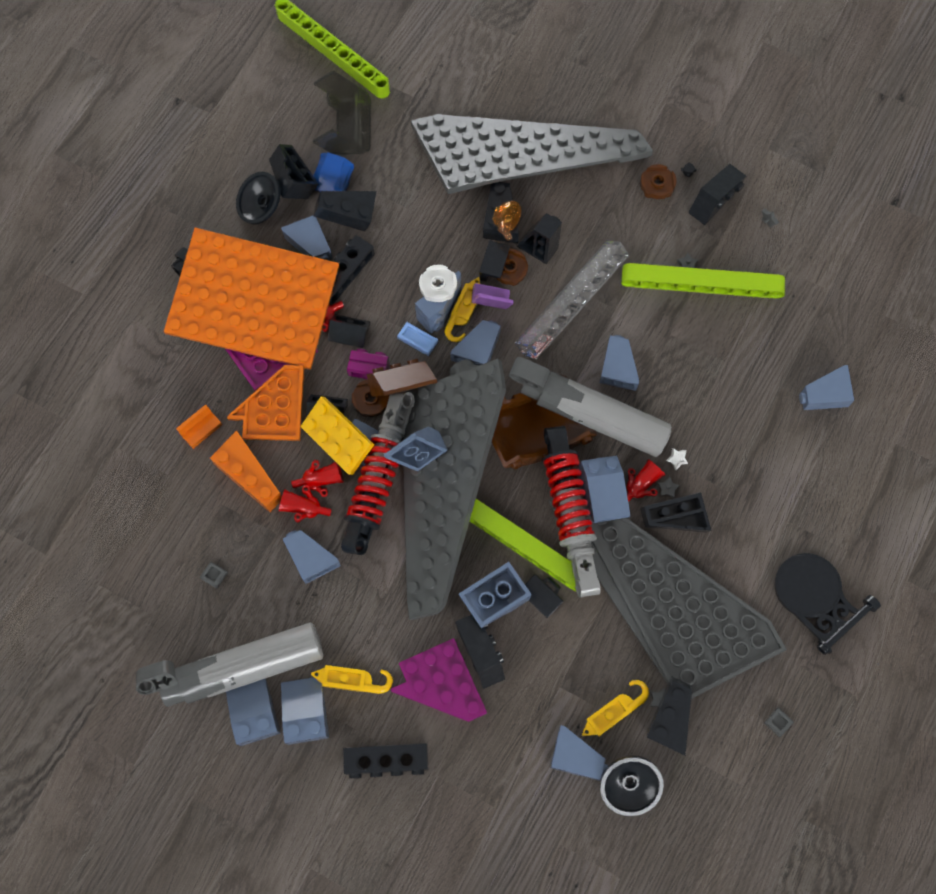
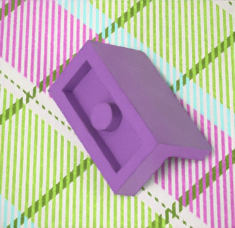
M477 283L473 285L472 303L507 309L513 305L514 300L509 299L510 290Z

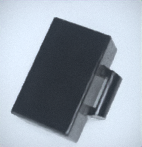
M534 574L525 584L532 594L529 601L546 618L564 602L557 595L561 587L551 577L542 581ZM548 581L556 588L555 591L546 585Z

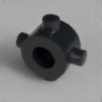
M688 162L684 168H681V171H683L685 176L691 177L697 169Z

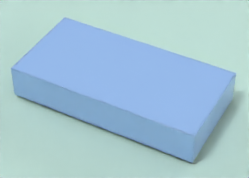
M408 322L405 323L397 335V339L427 356L431 354L438 343L437 338Z

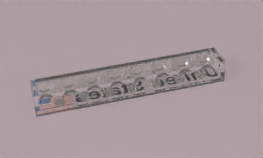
M607 240L517 339L515 344L524 356L538 359L630 256L621 242Z

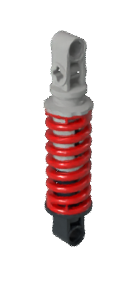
M411 392L390 394L382 422L378 428L379 432L370 437V441L374 446L364 459L366 466L361 468L362 476L358 477L357 482L359 485L354 489L356 495L351 498L353 505L348 507L347 513L344 516V520L349 522L341 543V548L345 553L365 554L372 531L380 529L381 519L377 517L374 519L373 516L381 517L383 516V511L377 509L376 506H386V501L379 497L389 496L390 493L385 488L392 487L393 483L388 479L396 475V472L391 469L399 466L398 463L386 459L384 454L401 443L402 437L405 435V428L414 405V396Z
M565 426L545 428L544 440L547 445L548 455L542 458V463L547 468L548 486L552 488L550 496L554 498L552 506L556 508L554 516L558 518L556 526L560 528L558 532L559 545L567 548V559L571 560L578 597L599 595L600 583L593 560L595 551L591 545V542L595 541L597 537L592 527H590L593 524L592 520L585 519V517L590 515V510L583 509V507L588 505V501L581 499L586 494V491L578 489V487L584 484V481L582 479H574L579 477L582 472L580 469H572L579 465V454L577 451L569 449Z

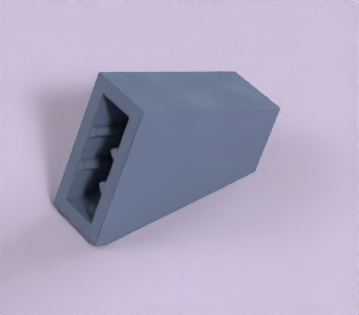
M310 216L281 227L284 238L302 254L325 260L333 259L331 250L316 217Z
M482 320L452 349L451 361L458 363L459 361L469 359L474 365L490 362L500 335L501 325L491 320Z
M610 335L600 383L634 391L637 390L639 377L629 339H625L620 335Z
M844 365L806 385L799 394V401L803 404V409L849 407L854 401L848 365Z
M301 530L291 531L283 538L305 584L341 566L334 555Z
M561 725L550 768L598 781L601 780L602 774L608 766L604 764L605 758L568 728Z

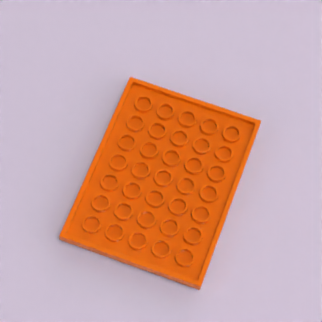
M195 227L164 333L289 365H304V368L311 370L338 273L339 263Z

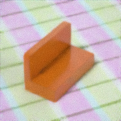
M204 405L177 427L176 430L194 449L221 427L222 423L211 412L209 407Z

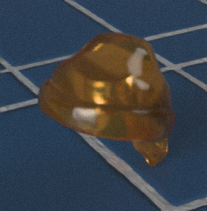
M513 200L497 207L492 218L493 223L498 227V231L508 241L513 238L510 231L517 226L522 212L519 203Z

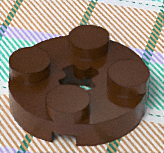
M661 164L649 166L643 172L640 180V186L644 195L647 198L653 199L670 197L677 183L675 173L668 170L667 166ZM656 179H659V181L663 183L658 185L655 183Z
M510 249L500 279H496L503 284L518 285L528 272V263L525 255L516 249ZM513 264L514 269L508 270L506 265Z
M368 379L361 381L352 393V403L355 410L363 417H375L385 412L390 395L376 396L373 402L366 401L368 395L371 394Z

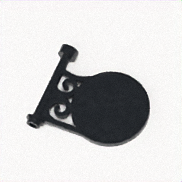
M802 553L788 558L779 567L775 576V592L780 603L819 640L817 649L824 655L827 653L831 654V647L869 611L876 612L881 607L880 602L872 595H868L863 600L864 605L860 609L853 607L843 594L841 578L836 568L828 560L815 554ZM837 609H842L844 611L840 612L841 617H846L849 614V612L853 613L854 615L847 621L842 620L837 615ZM806 618H818L816 625L818 629L823 631L829 628V624L823 626L822 621H829L831 624L830 632L826 634L821 633Z

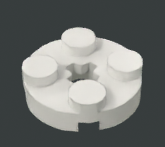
M432 265L419 278L420 291L427 301L443 302L450 300L457 289L456 275L444 265ZM436 280H440V283H443L440 287H436L433 284L436 283Z

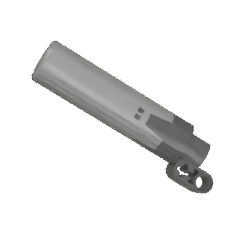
M522 357L515 359L509 377L523 384L520 393L537 400V405L651 456L657 457L662 453L671 434L672 427L670 423L560 374L549 371L547 368Z
M309 622L176 668L175 664L169 660H163L142 667L136 672V691L141 695H148L159 691L166 707L184 701L190 704L321 660L324 656L315 625Z

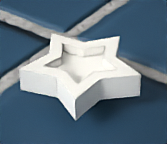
M672 448L671 456L666 461L673 464L674 470H677L682 464H688L685 459L687 450L677 451Z

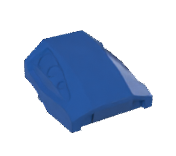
M329 152L321 153L318 166L313 175L319 184L315 190L319 192L346 191L354 170V164L344 157Z

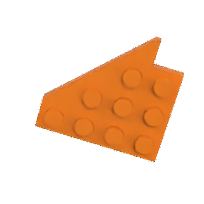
M284 365L227 416L228 420L243 421V439L300 441L304 365Z

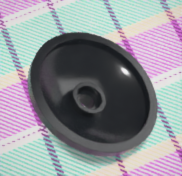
M262 171L250 175L242 183L236 198V209L243 221L256 225L265 222L274 214L279 205L281 195L278 180L272 174Z
M625 756L615 760L605 769L600 780V792L603 801L612 811L624 816H637L648 812L659 802L663 793L664 784L659 769L653 762L640 756Z

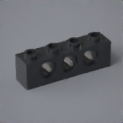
M357 235L353 239L348 240L344 250L339 252L334 258L333 262L339 263L338 270H346L343 272L338 271L329 305H333L375 255L373 245Z
M423 743L343 748L344 774L349 775V779L362 778V774H370V777H383L382 773L391 772V776H403V772L412 771V775H423L424 770H429L428 745ZM406 754L411 755L413 758V762L409 766H404L401 762L402 757ZM390 756L392 759L391 765L389 767H382V757ZM363 757H369L371 760L370 766L365 769L362 768L360 760Z

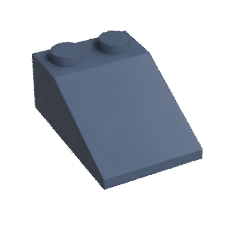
M459 271L455 273L457 289L452 299L443 302L427 301L423 297L415 303L416 318L430 334L434 331L438 332L443 328L461 291V273Z
M426 427L414 432L385 453L384 457L419 471L445 453L447 448L439 431Z
M610 456L581 461L577 469H580L582 473L577 479L584 481L580 488L586 491L584 499L588 501L587 507L590 510L593 523L630 517L624 474L618 457Z
M507 562L458 595L480 628L529 601L532 594L510 562Z
M314 677L282 682L281 699L284 743L291 745L329 738L322 684Z
M266 678L226 692L236 745L244 746L281 733Z

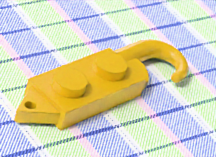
M479 277L470 283H465L445 327V336L452 342H459L466 336L463 333L459 337H454L451 331L454 325L463 326L469 322L477 305L472 303L473 285L476 282L480 284Z
M325 665V668L311 673V676L318 680L322 687L382 694L389 691L393 684L391 674L383 669L380 670V673L384 674L387 678V682L383 686L372 685L371 675L365 670Z
M640 680L629 682L630 686H640L642 694L634 700L625 694L618 695L586 719L587 723L582 736L597 735L599 737L645 703L649 696L647 685Z

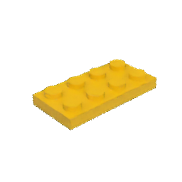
M326 397L319 398L300 426L348 475H353L374 446Z

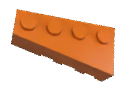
M236 430L210 459L217 468L267 511L271 512L281 502L282 496Z

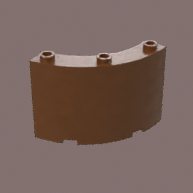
M518 393L509 400H506L504 397L492 444L504 468L515 470L522 466L540 462L543 457L548 455L547 445L544 440L545 428L565 426L569 449L580 444L586 445L592 442V438L597 433L591 428L537 405V400Z

